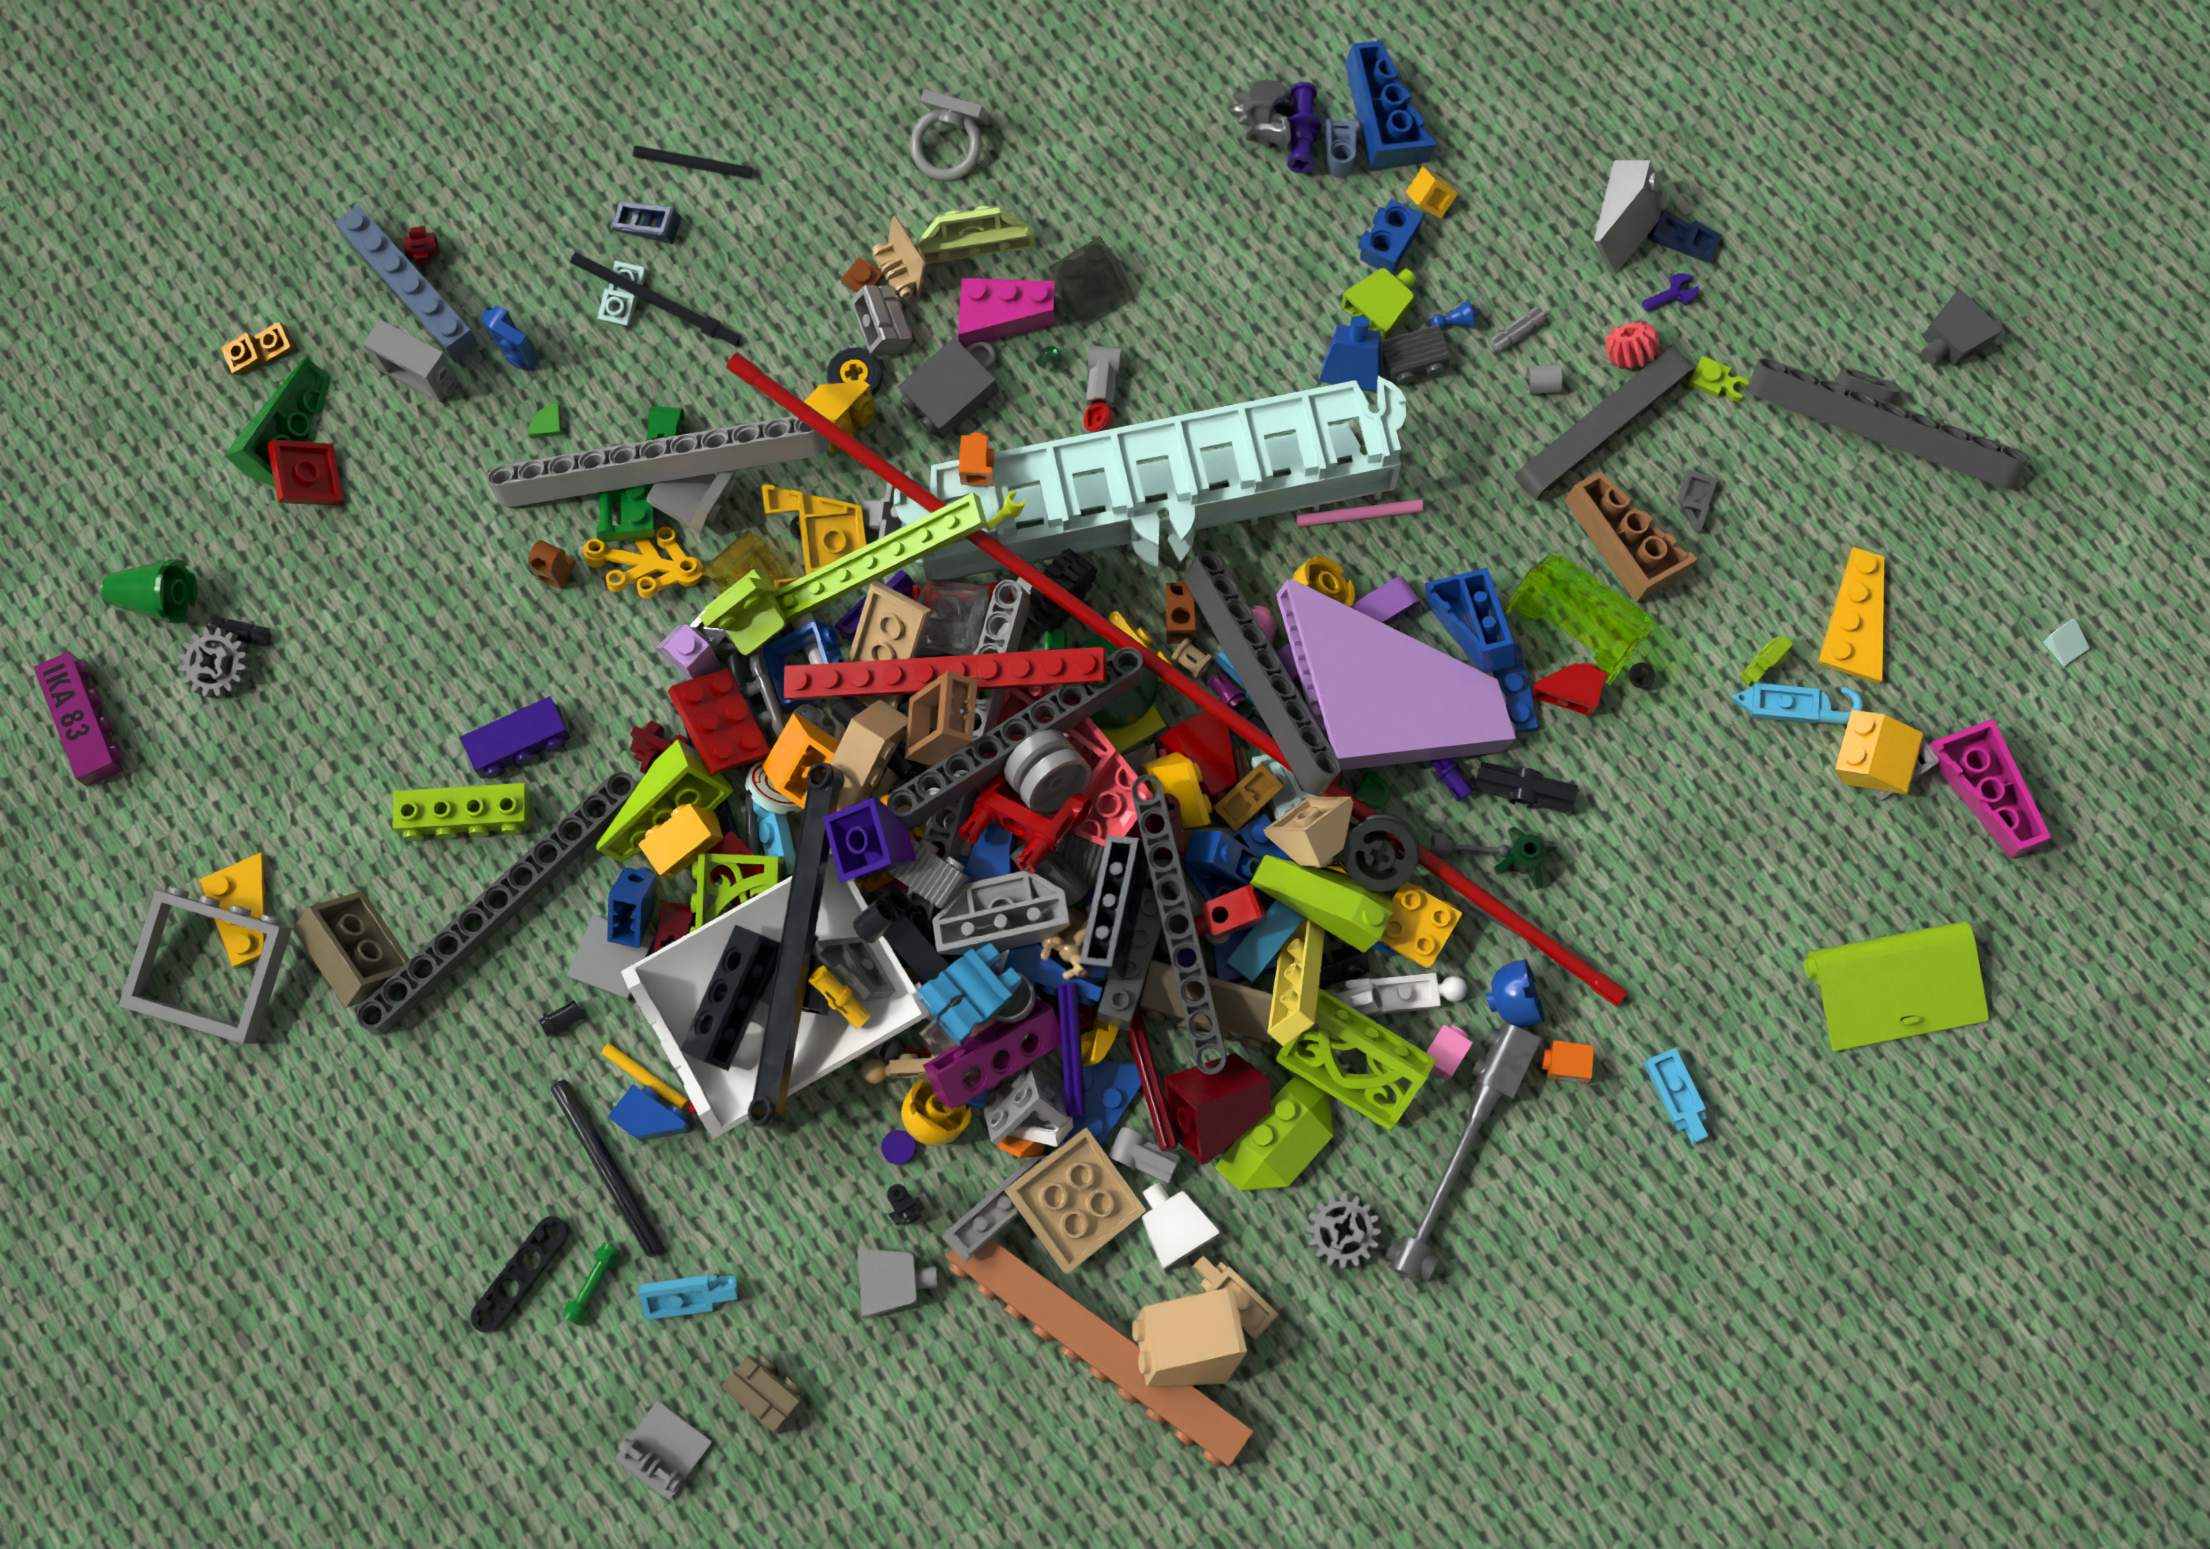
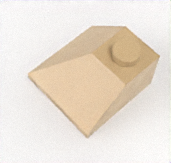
M1307 797L1263 831L1272 842L1297 864L1321 868L1330 864L1333 861V856L1344 849L1353 801L1351 797Z

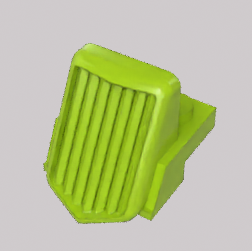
M757 569L750 571L705 607L706 611L699 616L705 627L725 630L743 655H750L783 630L787 623L773 594L775 589L767 572Z

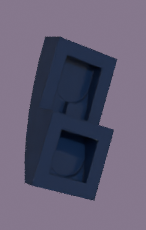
M1664 209L1661 212L1659 222L1652 229L1648 239L1708 263L1711 261L1722 235L1697 220L1689 224Z

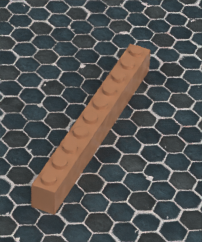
M990 1240L967 1262H964L953 1249L947 1255L946 1259L952 1263L949 1267L952 1273L963 1281H966L968 1276L980 1284L976 1290L992 1302L998 1297L1007 1304L1004 1311L1019 1322L1025 1317L1035 1325L1032 1331L1047 1343L1052 1338L1063 1345L1060 1350L1063 1355L1076 1364L1079 1359H1082L1091 1366L1088 1371L1089 1374L1103 1384L1109 1379L1120 1387L1116 1392L1120 1397L1131 1405H1134L1136 1400L1148 1408L1145 1412L1147 1417L1160 1426L1166 1421L1176 1429L1173 1436L1188 1447H1191L1193 1443L1205 1450L1202 1457L1218 1469L1222 1463L1227 1467L1231 1465L1253 1433V1430L1191 1385L1146 1387L1145 1376L1139 1371L1138 1358L1140 1350L1136 1344L994 1240Z

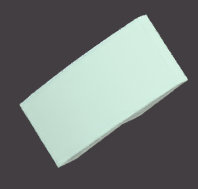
M615 261L613 267L614 272L643 286L647 273L646 268ZM610 283L609 288L604 289L598 319L629 326L638 297Z

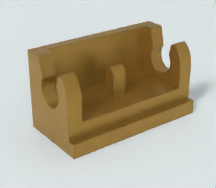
M1265 761L1260 762L1213 808L1236 832L1284 787L1283 781L1271 771V768Z

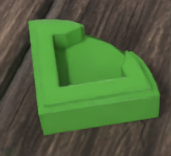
M558 403L547 405L535 414L529 426L530 438L562 435L560 406Z

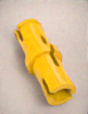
M821 966L810 976L808 981L828 1000L827 1004L832 1009H837L855 1029L861 1027L869 1019L871 1013L855 999L851 988L848 985L843 986L825 966Z

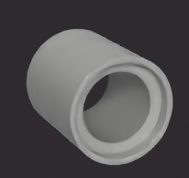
M1560 365L1527 366L1526 378L1530 379V391H1528V394L1561 392L1562 371Z

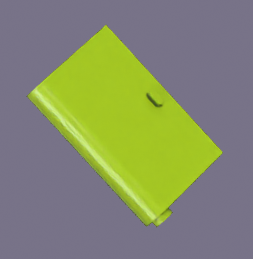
M1967 921L1809 951L1807 959L1803 961L1807 978H1812L1816 984L1820 985L1832 1051L1989 1021L1975 937Z

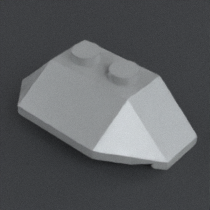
M1027 870L963 884L948 901L941 913H938L932 920L937 953L964 955L971 948L976 952L989 943L997 951H1003L1043 942L1071 925L1066 892L1035 873H1027Z

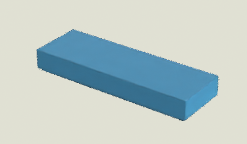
M1277 899L1265 913L1268 921L1255 925L1226 961L1229 967L1251 984L1255 982L1306 918Z

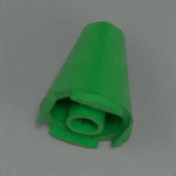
M177 559L109 573L101 584V594L108 604L173 624L187 621L189 617H185L188 604L192 607L195 606L198 589L195 574L189 573L185 567L189 566L188 563Z

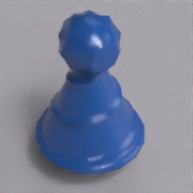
M1466 299L1463 304L1456 307L1446 317L1441 314L1434 315L1431 319V326L1439 324L1440 330H1442L1447 324H1453L1455 326L1475 329L1474 316L1481 315L1480 308L1472 310L1470 300Z

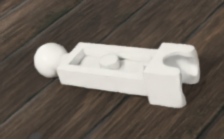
M1436 973L1370 980L1369 978L1357 979L1344 983V991L1370 983L1376 984L1383 1002L1382 1012L1378 1014L1436 1009L1441 1006L1440 997L1457 1002L1461 1001L1467 994V985L1462 978L1450 976L1443 983L1438 984Z

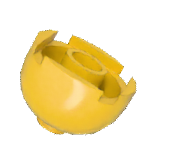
M1317 555L1313 559L1309 558L1293 574V580L1348 607L1354 603L1355 591L1352 581L1350 580L1346 583L1341 575L1344 569L1330 558L1322 555Z
M924 1078L919 1079L903 1100L901 1117L904 1127L914 1139L927 1146L937 1147L953 1142L970 1123L972 1114L970 1107L967 1110L966 1106L963 1105L951 1110L937 1099L930 1081H923Z

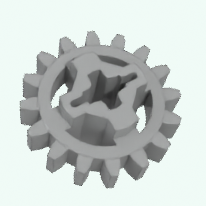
M204 628L203 637L193 633L194 643H183V646L188 651L186 654H178V658L185 661V665L178 667V671L187 673L182 682L192 685L191 691L198 694L202 692L203 696L212 698L214 693L216 696L224 698L226 689L233 693L237 692L236 682L245 684L246 680L241 675L243 672L251 671L250 667L244 665V661L251 659V655L242 652L247 645L242 641H237L238 636L231 632L226 634V630L217 628L215 633L209 628ZM224 643L226 646L215 648L211 644ZM213 677L218 683L208 684L203 680Z
M1342 1193L1339 1201L1336 1202L1333 1196L1329 1195L1327 1197L1328 1205L1325 1207L1322 1203L1318 1202L1315 1207L1319 1214L1310 1213L1307 1218L1314 1223V1226H1309L1305 1229V1233L1314 1237L1307 1245L1308 1247H1318L1319 1250L1315 1255L1316 1259L1321 1258L1323 1255L1328 1257L1326 1261V1266L1328 1267L1334 1261H1339L1340 1270H1344L1347 1261H1350L1353 1267L1356 1268L1359 1266L1358 1257L1361 1256L1366 1261L1370 1259L1371 1256L1366 1250L1367 1248L1376 1249L1378 1247V1243L1372 1240V1237L1379 1236L1381 1230L1373 1228L1372 1224L1379 1218L1378 1216H1368L1367 1213L1371 1205L1367 1204L1361 1208L1358 1205L1360 1198L1358 1196L1352 1202H1348L1346 1193ZM1345 1209L1344 1214L1336 1218L1326 1216L1333 1210ZM1357 1215L1364 1223L1366 1234L1364 1231L1359 1230L1355 1221ZM1349 1217L1347 1231L1352 1236L1346 1235L1337 1245L1338 1231L1334 1229V1226L1340 1227ZM1320 1229L1329 1236L1331 1241L1329 1248L1321 1238ZM1353 1244L1360 1247L1355 1252L1340 1254L1345 1246Z

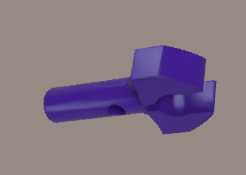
M1684 273L1671 276L1669 280L1671 283L1670 289L1642 302L1643 309L1649 312L1674 300L1682 302L1684 306L1692 303L1698 293L1699 286L1692 288L1690 291L1679 290L1681 285L1691 282L1694 276Z

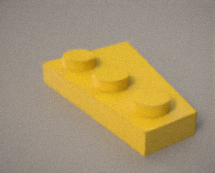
M260 852L199 879L205 896L220 900L219 907L229 910L231 905L244 907L251 910L250 916L261 919L262 914H265L263 853ZM215 919L229 959L235 969L260 958L266 940V933Z

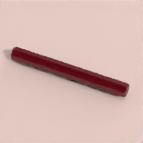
M1138 1005L1131 1029L1127 1031L1160 1150L1162 1152L1171 1151L1178 1147V1140Z

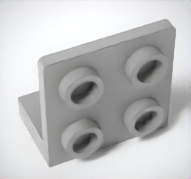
M1032 1062L1023 1071L1012 1073L998 1090H994L988 1095L983 1106L990 1139L996 1145L1007 1137L1032 1112L1044 1122L1048 1120L1058 1128L1068 1120L1058 1082Z

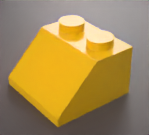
M1852 710L1835 770L1844 784L1908 795L1924 734L1885 714Z

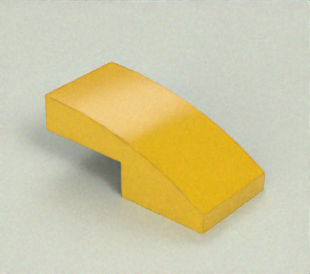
M1100 1005L1095 1007L1092 1031L1081 1035L1083 1068L1100 1063L1112 1046L1119 1029L1097 1021V1011Z

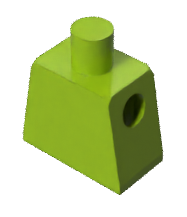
M1380 268L1343 293L1341 307L1353 317H1366L1370 321L1369 330L1380 332L1381 340L1389 339L1412 308L1414 294L1409 289L1417 283V279L1408 269L1402 270L1394 277L1385 268Z

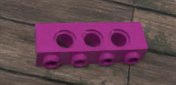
M1037 998L1035 999L1033 1010L1025 1019L1016 1023L998 1021L970 1037L960 1048L958 1045L924 1064L923 1067L937 1099L952 1110L955 1107L967 1104L973 1096L980 1092L996 1087L1000 1080L1012 1073L1023 1071L1029 1063L1039 1057L1053 1053L1056 1047L1062 1044L1061 1028L1053 1008ZM1028 1035L1026 1041L1021 1044L1023 1038ZM999 1052L998 1057L993 1061L994 1055ZM971 1068L968 1076L964 1078L966 1071Z

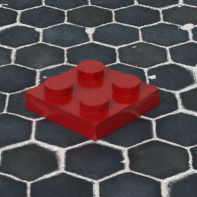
M272 440L268 444L278 503L333 506L341 504L343 496L332 443Z

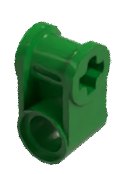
M651 406L648 413L646 441L683 435V432H680L681 421L685 420L684 409Z

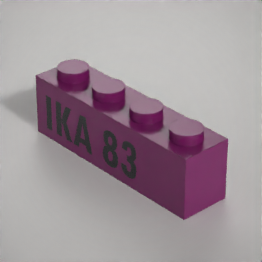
M69 651L34 666L33 668L75 779L88 787L122 772L123 769L120 761L124 759V755L118 743H112L109 733L113 732V726L107 715L101 714L98 705L102 704L103 701L95 686L91 687L88 677L92 676V672L86 660H80Z

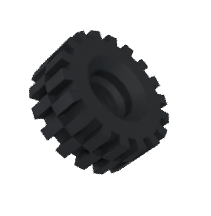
M1068 548L1062 551L1060 556L1057 555L1051 564L1049 563L1046 566L1043 574L1083 602L1086 598V593L1093 586L1091 583L1096 579L1097 569L1079 554ZM1033 586L1031 587V593L1029 594L1030 607L1027 617L1049 633L1053 629H1059L1063 622L1068 620L1071 613Z

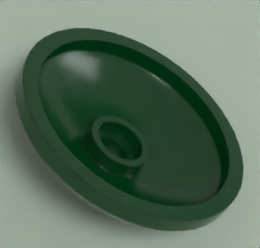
M1103 636L1090 639L1076 648L1104 647L1106 649V658L1119 650L1117 646ZM1127 665L1122 670L1131 671L1136 667ZM1143 666L1144 678L1139 686L1091 715L1090 718L1100 730H1118L1135 724L1148 713L1154 704L1158 692V676ZM1098 683L1095 684L1094 687L1104 688L1108 684Z

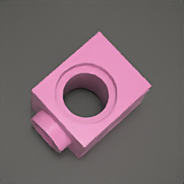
M1443 1025L1426 1052L1436 1058L1431 1071L1448 1082L1473 1043L1467 1039L1468 1034L1453 1025L1450 1028Z

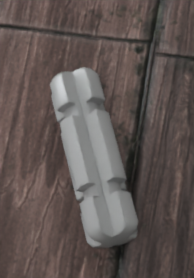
M1533 308L1527 312V316L1520 317L1504 328V332L1494 335L1491 338V346L1498 353H1502L1509 348L1510 343L1513 345L1531 333L1533 327L1536 329L1544 324L1545 314L1540 308Z

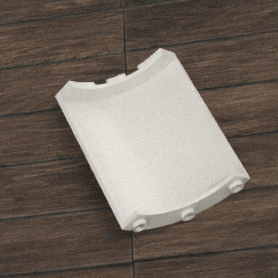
M830 854L815 935L819 937L818 941L859 937L853 927V921L868 906L854 881L840 883L833 854ZM792 876L621 971L628 989L649 1024H652L670 1062L685 1085L683 1086L698 1116L713 1139L749 1119L748 1107L753 1100L769 1006L764 1004L760 1021H750L729 1071L705 1063L680 1051L735 924L776 942H781ZM883 936L876 942L868 944L896 990L889 998L864 1001L852 990V995L871 1013L869 1019L857 1029L837 1009H832L830 1006L828 1016L802 1012L787 1097L930 1016L928 1010L917 998V990L922 987L921 984L913 985L890 944ZM830 970V972L832 973V975H833L843 986L846 985L839 977H837V976Z

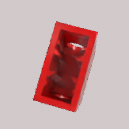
M1251 884L1201 904L1203 913L1194 916L1198 935L1202 936L1211 932L1212 937L1216 939L1268 921L1258 893ZM1227 910V920L1218 923V913Z

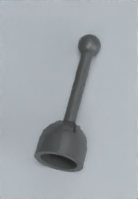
M1433 832L1431 836V846L1434 845V850L1430 849V851L1440 859L1450 857L1454 851L1498 854L1502 858L1508 857L1510 853V848L1507 845L1499 847L1455 844L1452 837L1448 834Z

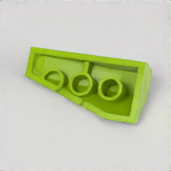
M677 739L654 761L601 837L596 848L605 855L622 862L642 851L638 843L646 838V832L652 827L664 824L669 820L671 813L677 807L691 803L713 811L734 790L720 773L710 776L698 751Z
M1269 855L1263 857L1250 882L1255 887L1363 953L1380 940L1393 913L1392 898L1383 892L1366 889L1355 882L1352 877L1311 866L1299 865L1296 862Z

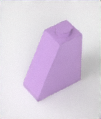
M687 624L676 626L655 648L661 656L688 680L719 671L723 668L711 646Z

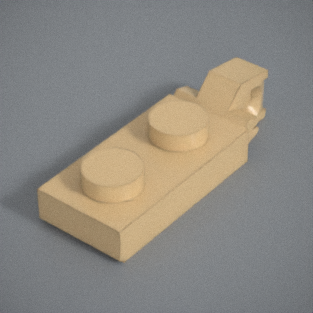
M1203 1255L1192 1266L1204 1278L1200 1286L1205 1290V1293L1223 1288L1234 1289L1242 1329L1254 1341L1278 1317L1279 1314L1229 1266L1226 1267L1220 1262L1217 1267H1214Z

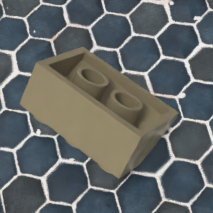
M363 891L309 906L293 929L345 1008L367 1000L409 961Z

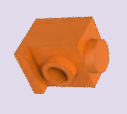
M976 432L971 433L969 436L961 435L959 460L961 485L994 486L995 449L989 448V437L987 434Z

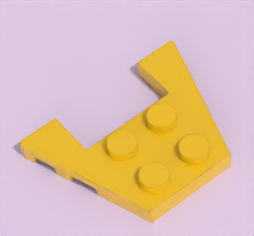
M769 484L761 486L765 515L798 512L806 575L866 546L862 506L826 497L803 494L795 490L777 488ZM802 577L774 580V589L776 591Z

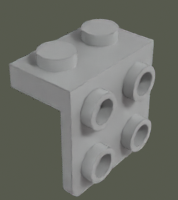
M736 470L719 472L716 477L712 474L658 482L654 484L646 500L648 504L701 533L708 520L713 522L722 508V505L719 504L722 498L728 499L737 484L732 480Z

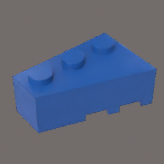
M1488 567L1425 583L1427 605L1483 673L1515 666L1514 642Z

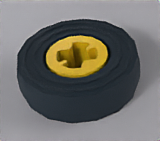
M847 348L838 352L831 359L827 368L828 384L865 381L870 385L872 397L879 391L883 381L882 367L875 356H870L868 350ZM857 369L859 379L852 381L850 376L851 370Z

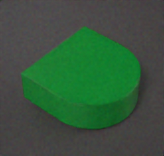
M1366 771L1354 797L1372 810H1378L1388 803L1391 790L1389 784L1384 779Z

